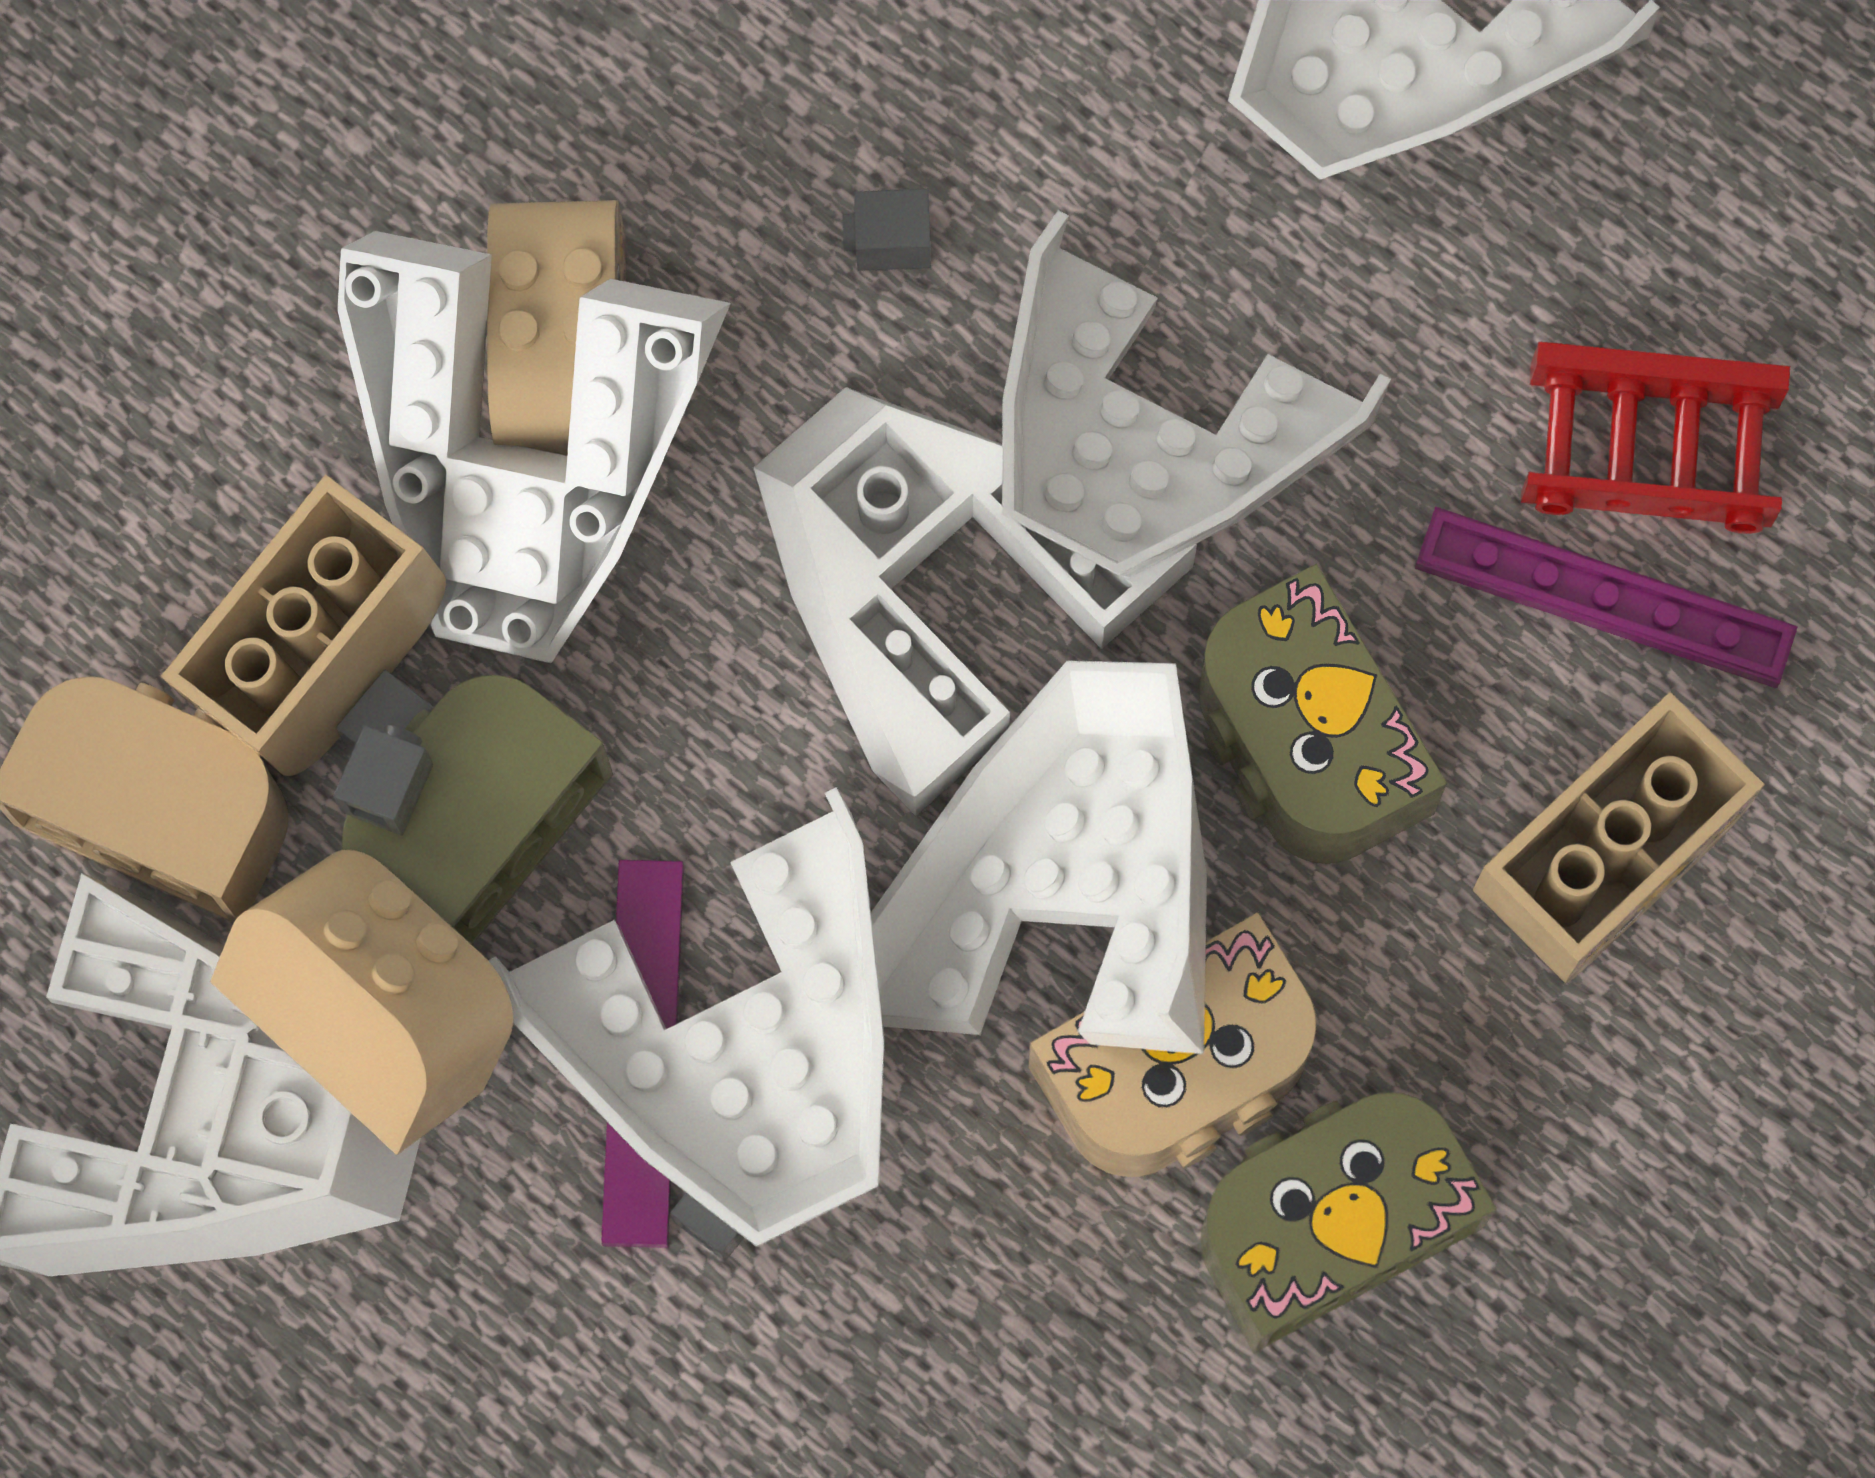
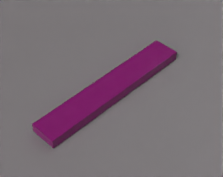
M1436 506L1414 568L1776 689L1781 682L1798 628L1796 625Z
M619 860L616 923L621 928L665 1028L668 1029L678 1024L684 864L683 861ZM607 1122L601 1243L606 1247L669 1248L671 1180L646 1162Z

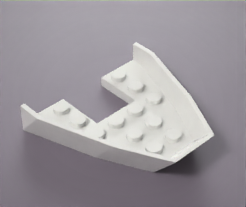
M1258 0L1228 101L1320 180L1480 124L1648 39L1660 7L1650 0L1636 14L1620 0H1512L1479 32L1442 0Z
M1059 210L1031 248L1002 400V515L1117 575L1131 577L1230 527L1247 517L1373 425L1391 381L1390 378L1379 374L1362 402L1269 354L1265 357L1216 435L1113 383L1109 378L1149 320L1158 298L1061 249L1060 244L1069 215Z
M1066 661L973 767L871 912L883 1027L980 1035L1021 921L1104 926L1115 928L1078 1032L1089 1044L1204 1054L1207 873L1176 663Z
M837 787L825 793L833 809L832 812L730 862L781 970V973L666 1029L621 928L615 920L510 972L496 956L488 960L501 977L508 991L513 1009V1023L646 1162L755 1246H759L878 1187L884 1054L882 1016L863 841L853 816Z
M81 873L46 998L51 1003L171 1029L138 1152L10 1124L0 1158V1265L46 1276H59L248 1257L396 1222L401 1217L420 1139L396 1155L223 995L210 980L225 945L154 902Z

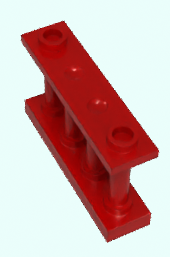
M1538 341L1531 361L1530 385L1545 386V392L1550 394L1544 473L1528 472L1521 490L1520 503L1536 504L1535 509L1549 515L1570 514L1574 508L1721 522L1725 523L1724 527L1726 530L1740 534L1758 533L1763 530V527H1772L1782 509V497L1759 495L1763 416L1770 412V409H1779L1789 390L1790 366ZM1582 390L1606 392L1607 397L1613 401L1607 480L1570 476L1575 396L1580 395ZM1645 396L1670 399V404L1675 407L1670 486L1633 482L1638 402L1643 401ZM1708 403L1732 405V410L1738 413L1733 492L1696 489L1701 408L1707 406Z

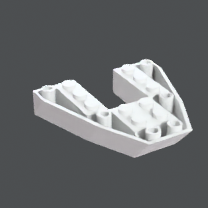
M373 231L341 248L338 314L384 503L391 522L426 550L446 578L443 599L430 623L434 635L438 638L552 663L623 552L731 303L615 279L607 280L582 295L579 300L568 455L565 456L523 446L494 445L493 440L479 437L492 254Z
M847 387L753 467L792 599L872 771L915 816L987 753L1008 729L1010 712L891 590L896 584L973 517L1076 624L1103 649L1194 566L1197 544L1131 577L1117 575L1002 515V444L977 433Z

